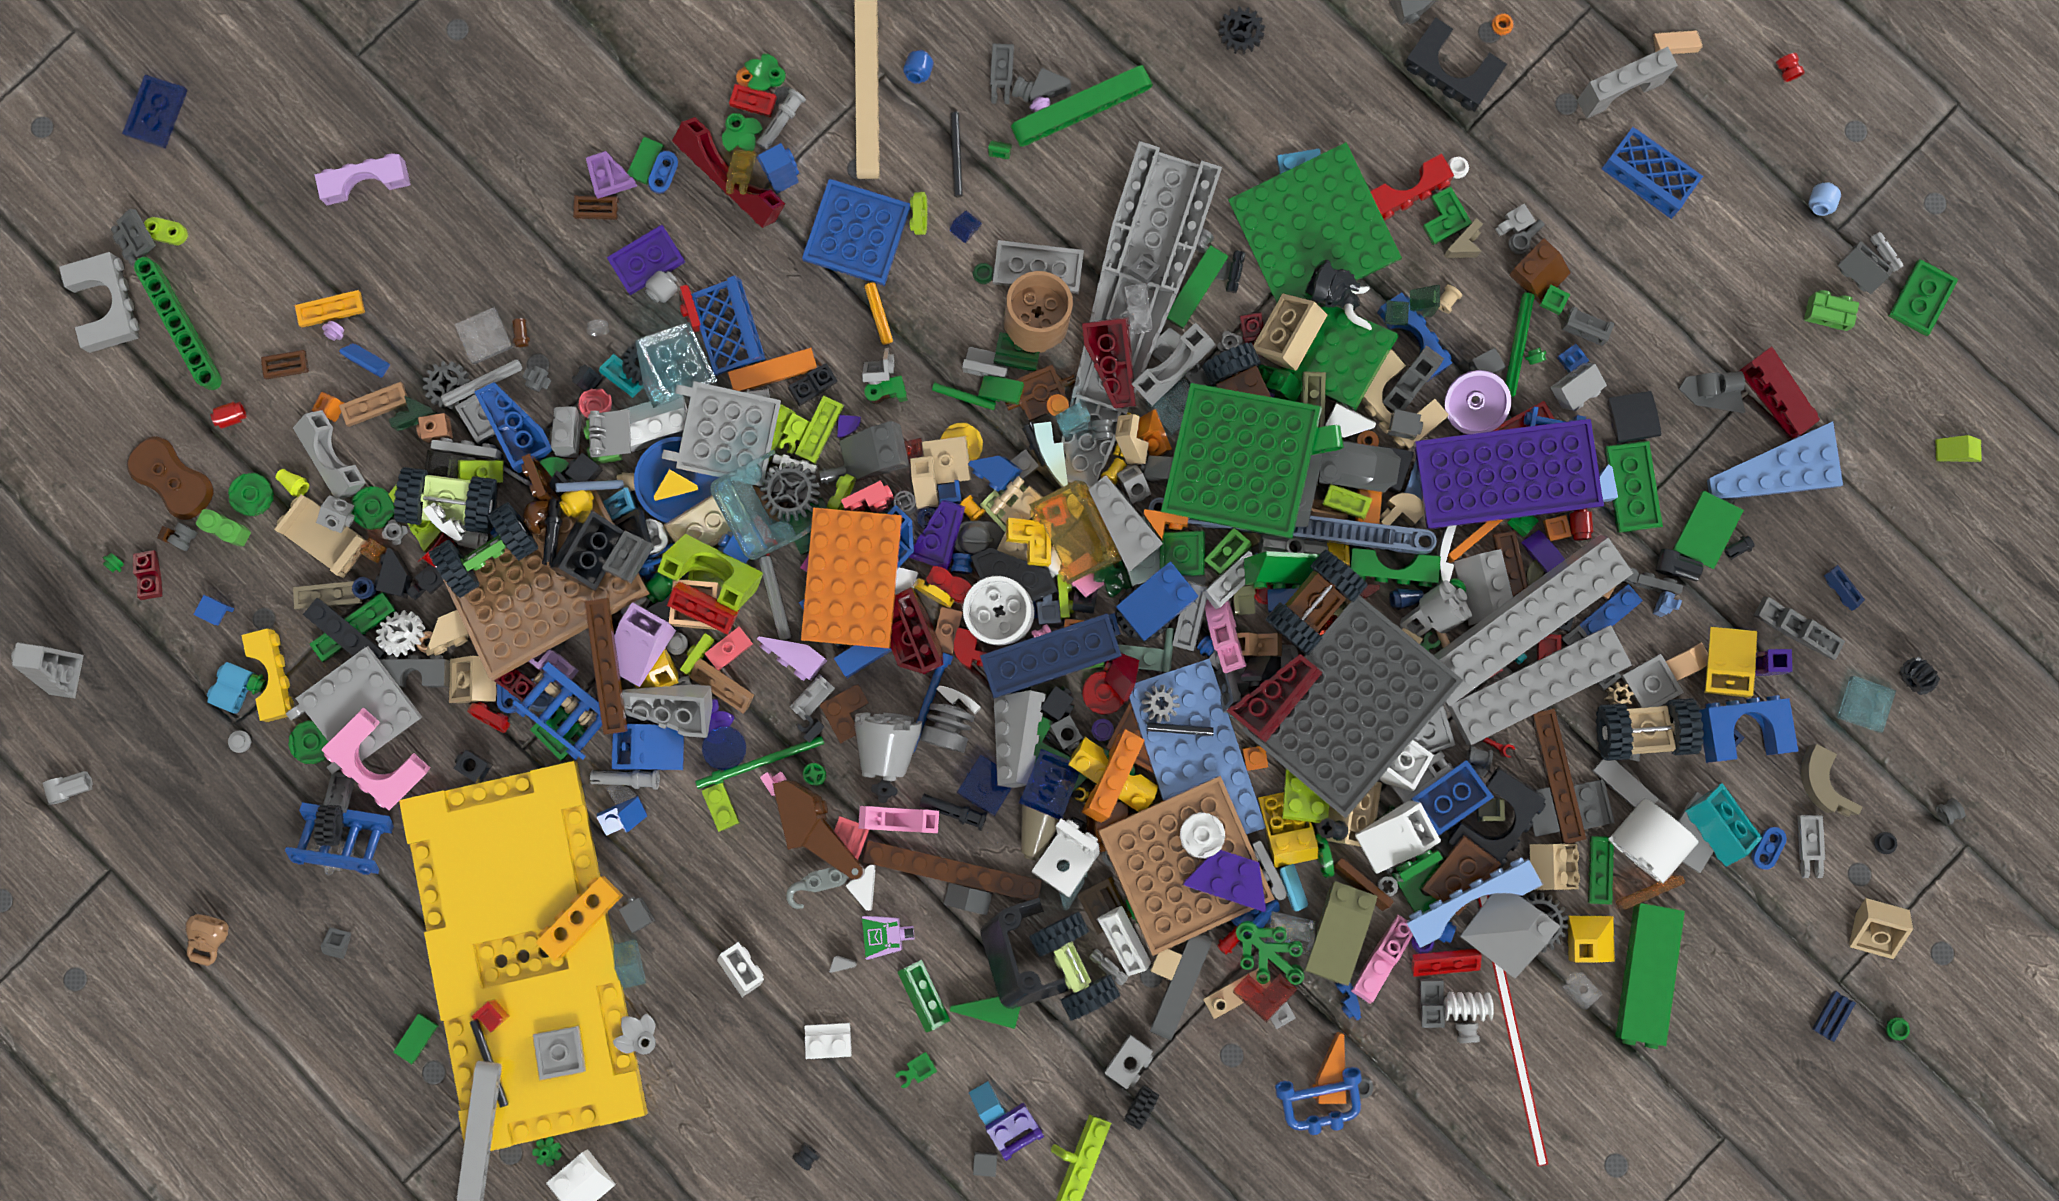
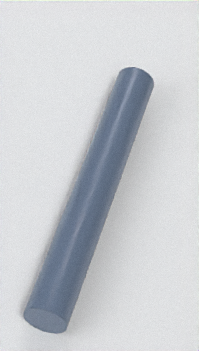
M623 480L555 483L556 492L623 489Z

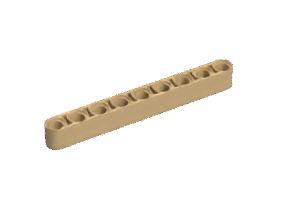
M855 0L857 179H879L877 0Z

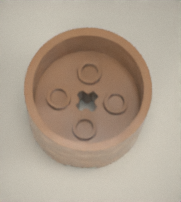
M1033 271L1023 274L1012 283L1007 294L1004 328L1014 344L1022 348V350L1041 353L1063 341L1068 331L1073 306L1069 287L1061 278L1045 271Z

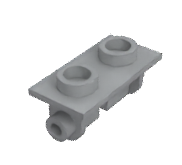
M819 674L792 703L790 708L805 721L806 718L804 716L806 714L810 716L835 688Z

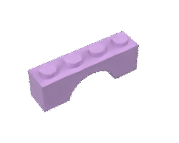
M387 154L381 159H366L360 164H346L340 169H325L321 173L315 174L319 198L326 205L347 201L353 186L364 179L379 180L389 190L410 185L405 160L399 154Z

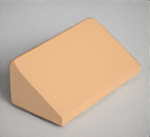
M1697 31L1654 34L1655 52L1669 47L1672 54L1699 52L1702 48V42Z

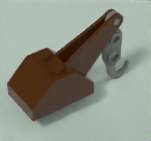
M784 780L773 783L787 849L805 847L833 866L811 872L802 880L793 883L786 893L789 905L796 909L804 908L803 904H797L793 899L796 891L819 892L842 886L848 878L853 880L861 879L865 874L864 867L826 821V813H828L826 801L822 800L820 795L797 781Z

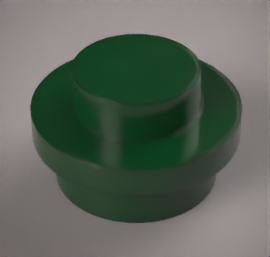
M979 263L974 267L973 278L977 283L985 285L993 280L994 270L991 265Z

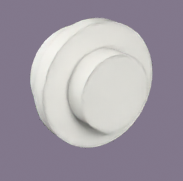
M1454 157L1448 162L1454 174L1453 178H1462L1467 174L1469 165L1464 158Z

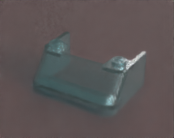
M774 449L714 480L710 486L711 494L742 552L747 558L752 560L758 559L805 536L811 531L812 527L810 525L795 532L787 521H778L772 524L752 486L762 478V470L758 463L774 455Z

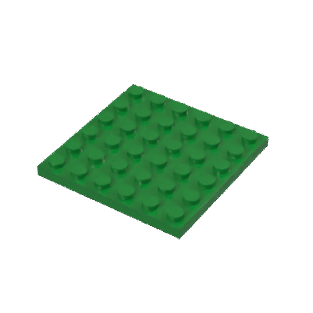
M1347 142L1228 199L1276 303H1278L1282 294L1303 299L1311 298L1312 295L1305 293V290L1315 267L1323 260H1329L1332 267L1336 270L1344 269L1350 271L1351 274L1355 275L1357 281L1402 259Z
M1191 383L1161 512L1292 539L1322 410L1321 406Z

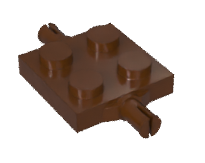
M1052 364L1015 379L1024 383L1019 404L1005 402L1008 411L1020 406L1025 411L1028 421H1033L1050 414L1047 410V402L1051 396L1059 394L1067 399L1065 387L1075 384L1076 379L1072 375L1061 380Z

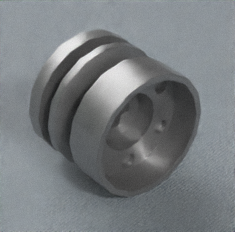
M930 703L929 709L938 712V715L927 714V718L935 722V725L924 726L920 740L964 753L968 738L961 735L960 730L971 731L972 727L963 724V720L973 722L975 716L967 713L964 709L952 705Z

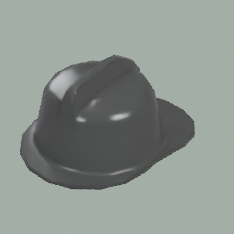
M963 522L960 524L955 548L962 554L975 555L989 548L997 550L1004 532L1000 526L992 522Z

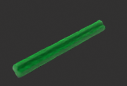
M1524 293L1521 298L1505 381L1511 398L1516 395L1535 297L1532 293Z

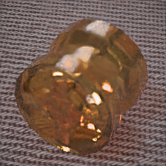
M369 537L367 545L361 548L359 552L378 564L380 556L386 552L387 548Z

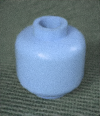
M1832 183L1817 184L1812 190L1808 202L1809 207L1815 214L1820 216L1833 213L1838 207L1841 197L1840 190Z

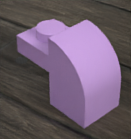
M552 648L529 660L531 664L541 671L543 670L542 666L549 661L571 680L579 671Z

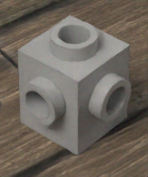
M329 495L321 505L316 523L332 531L342 533L345 527H350L355 515L352 514L354 505Z

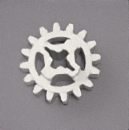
M403 610L401 615L394 612V617L387 616V622L380 623L382 629L376 630L379 635L376 637L379 647L388 655L393 653L396 657L400 655V652L407 655V650L409 649L415 651L414 645H421L419 638L425 637V634L422 632L425 626L422 624V620L412 611L408 614Z

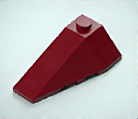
M1128 317L1082 323L1084 346L1094 363L1093 365L1101 378L1113 407L1136 406L1135 387L1132 385L1134 375Z

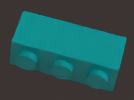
M1723 783L1697 799L1685 811L1688 814L1689 820L1696 825L1701 832L1702 838L1709 843L1716 857L1722 861L1725 867L1746 857L1762 839Z

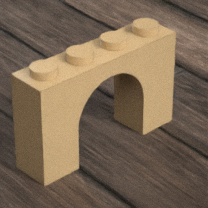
M1390 350L1361 400L1365 405V411L1380 422L1379 427L1386 434L1388 433L1392 413L1384 406L1382 391L1384 386L1403 371L1406 366L1393 350ZM1436 399L1417 413L1421 414L1420 421L1423 422L1421 435L1417 434L1414 440L1392 436L1397 448L1410 450L1414 446L1415 441L1422 440L1449 416Z

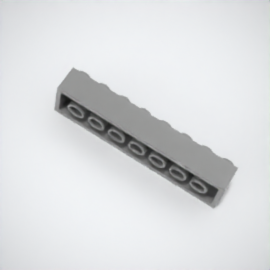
M1610 625L1459 699L1451 706L1447 705L1466 744L1472 745L1632 664Z

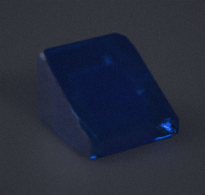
M966 210L953 221L950 232L966 243L981 227L982 223Z

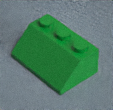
M1266 551L1244 558L1245 585H1253L1254 589H1264L1267 586H1273V589H1286V587L1297 589L1314 571L1310 566L1320 554Z

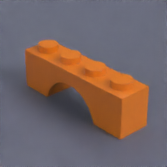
M1126 729L1116 736L1109 752L1107 766L1099 782L1090 793L1081 813L1100 823L1110 817L1145 741L1143 738Z

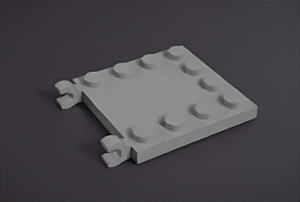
M695 381L692 388L677 385L676 394L690 396L679 453L663 449L662 459L677 461L676 468L763 486L762 480L765 479L781 400Z
M369 646L362 649L295 698L299 704L286 713L288 718L293 720L306 712L329 742L364 707L380 723L361 742L359 747L361 761L422 718ZM335 762L327 766L331 774L341 769Z

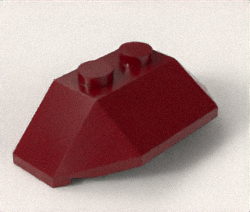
M910 587L895 595L890 647L899 667L926 674L943 665V650L928 613L913 588Z

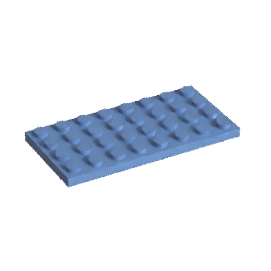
M1210 659L1137 682L1129 697V701L1141 737L1145 740L1144 746L1162 800L1164 801L1210 779L1221 776L1245 833L1249 834L1264 829V820L1228 713H1223L1220 701L1221 691ZM1160 685H1165V693L1169 688H1173L1170 696H1179L1178 699L1173 700V703L1180 704V707H1172L1177 715L1172 716L1168 713L1170 717L1168 722L1165 721L1162 715L1161 723L1214 727L1213 736L1146 731V723H1157V715L1150 720L1148 716L1151 714V711L1143 713V709L1149 707L1148 704L1141 703L1142 700H1149L1144 693L1148 691L1153 695L1152 686H1156L1159 692ZM1159 697L1160 700L1156 701L1155 705L1159 706V710H1163L1162 707L1166 706V702H1162V698Z

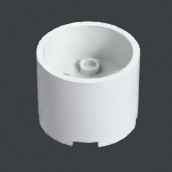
M993 576L982 579L969 590L963 605V615L968 629L974 636L986 643L1003 646L1015 643L1027 634L1034 620V606L1028 592L1020 584L1007 577ZM1001 606H1004L1003 611L1006 612L1005 615H1000L997 618V613L994 612L995 608L1000 609Z
M1643 798L1608 839L1639 868L1661 883H1664L1699 843L1684 826L1646 798Z

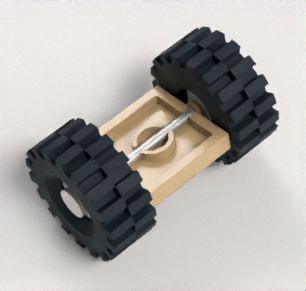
M1693 698L1668 700L1666 702L1667 706L1627 709V706L1623 703L1600 705L1596 712L1597 718L1595 723L1597 727L1595 728L1601 757H1603V760L1612 761L1630 759L1632 754L1672 751V754L1675 756L1699 754L1702 749L1701 745H1703L1702 736H1704V732L1702 731V715L1699 713L1700 708L1696 700Z

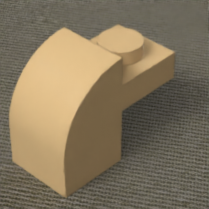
M1409 493L1393 496L1386 503L1392 510L1387 508L1380 516L1382 521L1379 524L1391 525L1400 516L1412 527L1424 515L1423 501Z

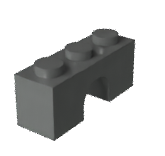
M1426 345L1387 394L1383 403L1393 411L1395 409L1404 411L1421 387L1427 383L1439 368L1444 358Z
M390 655L386 656V660H379L400 688H406L407 677L415 670L421 673L422 686L428 688L449 687L450 661L444 659L442 655H430V659H422V656L409 655L408 659H400V656Z

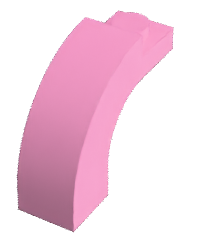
M860 806L858 829L938 833L939 811Z

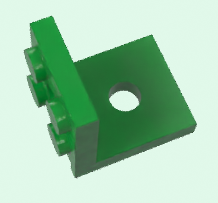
M1430 849L1415 856V860L1399 864L1395 867L1397 871L1391 873L1413 912L1421 910L1423 913L1431 909L1429 907L1430 904L1437 901L1431 895L1425 896L1421 892V886L1439 866L1437 862L1443 859L1439 851H1431Z

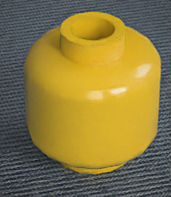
M590 490L568 491L561 495V502L559 504L568 517L578 518L582 511L592 510L594 496Z

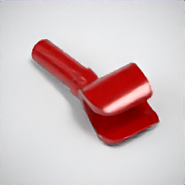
M1488 737L1483 740V742L1499 750L1502 757L1511 758L1505 752L1507 747L1511 750H1516L1513 745H1502Z

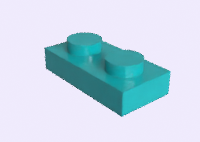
M613 354L599 367V372L633 398L646 385V382H643V385H639L637 380L635 384L631 382L632 377L628 380L626 374L623 373V361Z

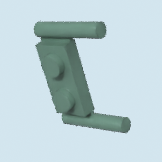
M1166 628L1164 650L1118 644L1120 652L1138 659L1139 670L1170 672L1175 629Z

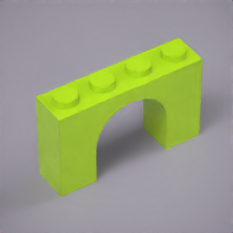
M684 534L663 554L657 571L675 581H678L687 572L692 570L707 571L718 576L725 583L717 602L736 612L757 591L763 576V572L687 534Z

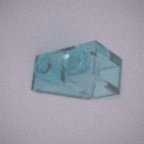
M1080 402L1055 416L1064 439L1088 429V423L1091 419L1087 407H1082Z

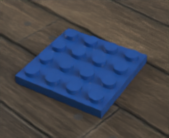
M829 179L802 260L885 286L911 209L910 203Z

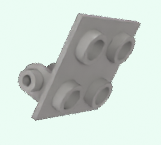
M630 410L603 413L590 411L588 415L590 457L631 453Z

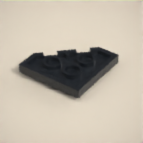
M993 548L971 556L981 580L993 576L1010 578L1028 592L1032 602L1058 592L1051 573L1047 569L1036 565H1028L1024 560ZM1001 606L1000 609L995 608L994 612L997 613V618L1000 615H1005L1006 612L1003 611L1004 606Z

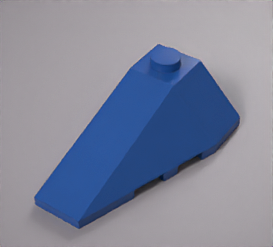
M495 382L474 392L512 468L517 473L523 471L521 464H524L522 456L531 454L541 461L552 451L551 444L544 430Z

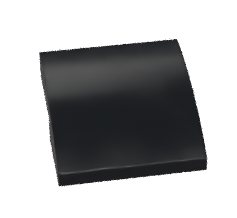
M1652 391L1608 398L1607 404L1613 418L1612 428L1618 443L1661 436L1660 421Z

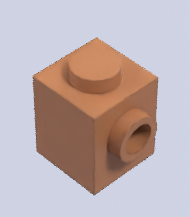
M445 413L418 418L417 434L425 442L439 441L440 437L453 439L450 417Z

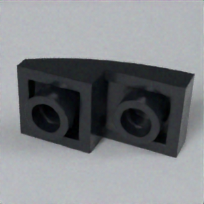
M827 363L808 372L806 377L789 385L788 390L798 406H801L832 387L838 380Z

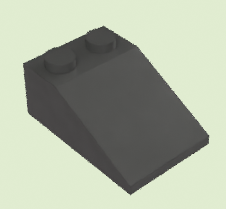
M889 421L875 425L839 441L846 473L855 477V482L910 466L901 425Z

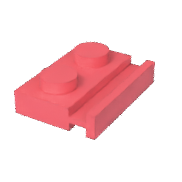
M839 816L834 831L855 858L859 860L870 829H858L859 823Z

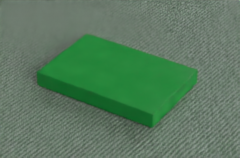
M1921 259L1917 260L1888 316L1927 337L1930 335L1959 279Z
M1702 491L1672 550L1690 559L1702 562L1704 566L1710 569H1714L1744 510L1706 491Z

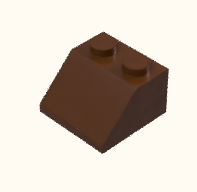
M1543 238L1513 269L1509 276L1526 292L1534 294V299L1540 304L1550 285L1558 287L1571 273L1561 253Z

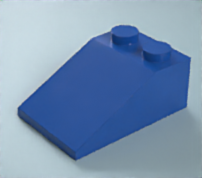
M1170 561L1118 604L1116 608L1141 639L1145 641L1195 602L1199 596Z

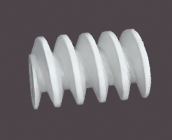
M1448 992L1447 997L1444 999L1446 1021H1448L1450 1014L1453 1015L1455 1021L1458 1020L1459 1014L1462 1015L1463 1021L1467 1020L1468 1014L1471 1015L1472 1021L1476 1020L1477 1015H1480L1481 1021H1485L1486 1015H1489L1492 1021L1493 1000L1488 992H1485L1483 997L1480 992H1476L1474 997L1471 992H1467L1465 997L1462 992H1458L1456 997L1453 992Z

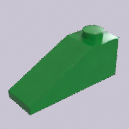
M999 996L951 1005L950 1011L1015 1029L1021 1006L1014 1009L1005 1008L1001 1004Z

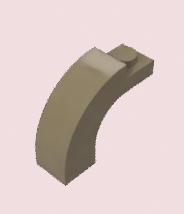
M1818 744L1809 745L1801 765L1802 783L1808 797L1818 808L1826 813H1834L1836 811L1846 817L1859 815L1863 807L1839 795L1831 785L1829 774L1837 754Z

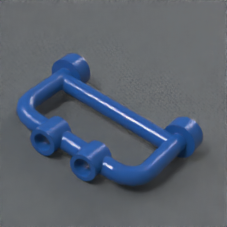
M1356 1067L1346 1068L1342 1072V1082L1294 1091L1293 1083L1289 1081L1277 1083L1275 1086L1276 1096L1282 1099L1287 1124L1295 1130L1308 1129V1133L1311 1135L1321 1133V1126L1330 1125L1332 1130H1341L1344 1127L1343 1122L1354 1119L1361 1110L1358 1084L1362 1080L1360 1070ZM1350 1090L1352 1108L1349 1111L1343 1113L1332 1111L1328 1116L1318 1117L1312 1115L1304 1121L1295 1120L1291 1101Z

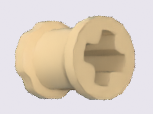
M1446 285L1444 293L1439 299L1434 301V305L1439 310L1448 314L1452 311L1451 307L1456 300L1462 297V293L1452 285Z

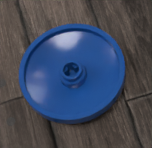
M682 437L665 438L651 445L640 457L634 473V487L639 502L651 516L665 523L719 490L722 492L723 478L676 468L677 461L662 459L663 449L679 453ZM669 469L698 487L696 491L657 501L654 500V495Z

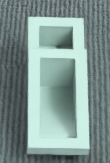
M1051 422L1036 423L1033 427L1040 454L1054 479L1063 489H1067L1068 482L1063 442L1054 443Z

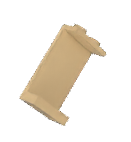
M301 494L292 501L291 508L286 515H282L279 518L274 530L285 535L330 568V571L335 575L344 578L370 542L347 526L342 533L317 524L316 521L321 507Z

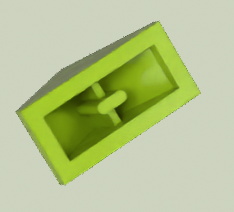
M1965 435L1935 440L1936 461H1982L1981 440Z

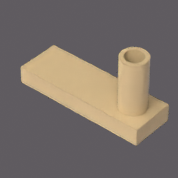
M1259 967L1203 998L1214 1019L1273 987L1270 980L1266 984H1260L1257 981L1256 973ZM1265 974L1260 975L1261 978L1267 977Z

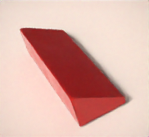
M678 582L674 586L667 606L725 634L729 633L739 613V610L736 612L718 603V599L682 582Z

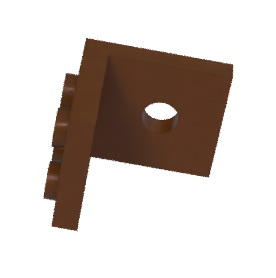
M579 445L580 456L581 453L585 454L584 449L581 445ZM531 454L522 456L524 464H521L525 476L530 477L532 484L529 487L533 496H537L539 500L548 501V505L550 499H556V503H558L560 498L549 486L552 476L542 466L540 461ZM562 458V459H564V460H566L568 463H570L573 459H577V458Z

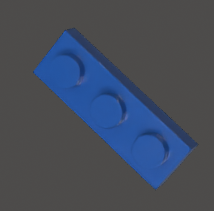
M1627 584L1579 625L1587 635H1590L1604 627L1615 625L1643 600Z

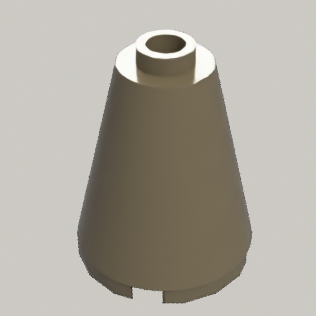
M1025 796L1022 801L1021 852L1025 854L1024 857L1026 859L1036 861L1037 858H1041L1056 832V825L1060 819H1063L1066 809L1065 806L1052 800L1046 799L1041 801L1038 800L1039 797Z

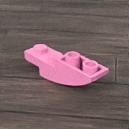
M1207 599L1205 605L1207 622L1213 646L1218 653L1223 672L1228 673L1245 667V660L1235 629L1237 626L1229 600L1220 608L1215 609Z
M1397 915L1359 974L1360 977L1351 990L1369 1004L1375 1000L1390 971L1399 961L1413 936L1406 919Z

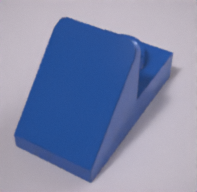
M638 796L597 813V819L606 836L623 828L626 832H629L647 817V813Z

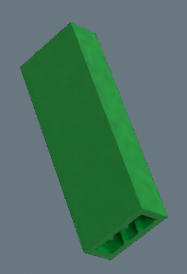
M1634 903L1615 1037L1622 1039V1043L1636 1045V1041L1644 1042V1047L1658 1049L1659 1045H1667L1685 915L1683 910Z

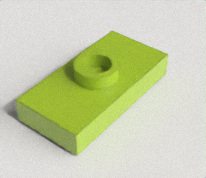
M458 460V479L471 480L475 476L503 482V460Z
M1330 484L1323 501V506L1365 520L1372 503V498Z
M704 633L698 644L692 645L687 652L688 658L680 670L690 676L695 663L699 659H703L704 653L709 650L715 639Z

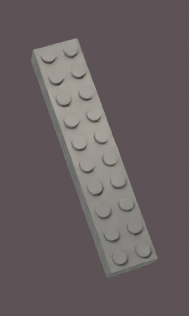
M1601 534L1433 655L1463 679V682L1445 702L1447 705L1451 706L1633 574L1608 537Z

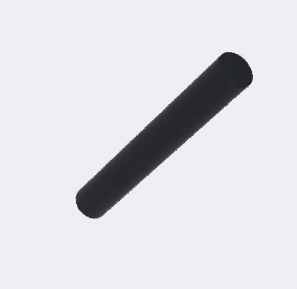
M1146 723V731L1203 736H1213L1214 727Z

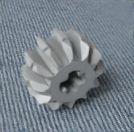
M1160 685L1159 692L1156 686H1152L1153 695L1146 691L1144 695L1149 700L1141 701L1142 704H1148L1149 706L1143 709V713L1151 711V714L1148 716L1150 720L1157 715V723H1161L1163 715L1165 721L1168 722L1170 721L1168 713L1172 716L1177 715L1172 707H1180V704L1173 703V700L1178 699L1179 696H1170L1173 688H1169L1165 693V685ZM1159 697L1162 698V702H1166V706L1162 707L1163 710H1159V706L1155 705V702L1160 700Z

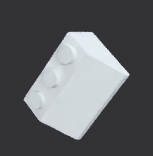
M672 394L623 409L630 410L631 452L650 447L665 438L682 437L688 409L684 396L681 394Z

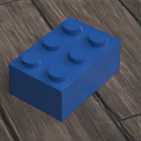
M1466 760L1411 798V800L1421 803L1439 836L1494 796Z

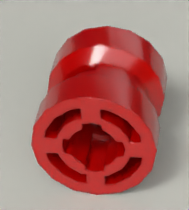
M1797 53L1788 54L1776 61L1778 69L1782 71L1784 82L1797 79L1805 73L1803 67L1798 63L1799 57Z

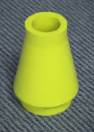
M285 469L277 472L276 480L292 496L299 497L301 494L305 495L308 492L309 483L306 478L288 472Z

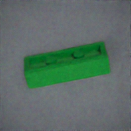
M920 960L899 970L898 975L925 1032H930L950 1022V1018L923 961Z

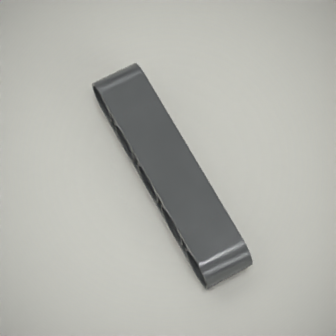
M1201 933L1186 941L1173 979L1168 984L1151 1025V1033L1171 1041L1212 944V937Z

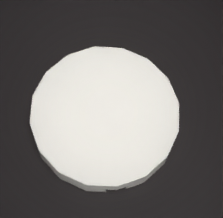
M1200 812L1191 815L1184 821L1180 829L1182 847L1188 854L1196 858H1207L1215 855L1224 843L1225 831L1223 824L1217 817Z

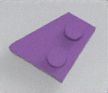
M606 151L586 157L594 192L598 199L637 186L635 180Z

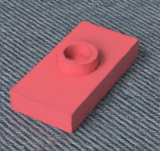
M738 627L704 654L714 667L720 671L751 647L753 643L741 627Z

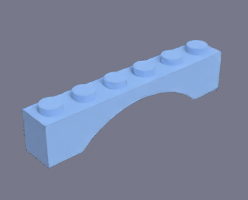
M1521 857L1510 863L1512 867L1504 871L1502 868H1499L1490 873L1491 878L1485 881L1480 878L1469 884L1471 888L1463 892L1462 889H1459L1449 895L1450 899L1444 902L1440 899L1430 904L1429 907L1431 909L1423 913L1421 910H1418L1409 915L1410 920L1407 921V925L1419 947L1421 948L1440 938L1451 917L1468 902L1494 893L1524 895L1543 885L1529 859L1523 860Z

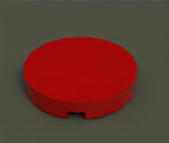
M1098 671L1092 674L1085 681L1082 690L1086 706L1092 712L1100 715H1108L1118 711L1125 701L1105 681L1106 671Z

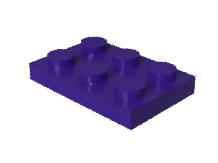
M663 225L607 257L629 295L644 288L646 281L657 271L670 272L685 263V260Z

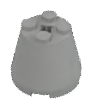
M868 712L856 714L854 726L862 776L875 777V775L883 776V780L896 781V777H904L921 733L922 721H917L916 723L914 722V717L894 713L874 714L873 717H870L871 713Z

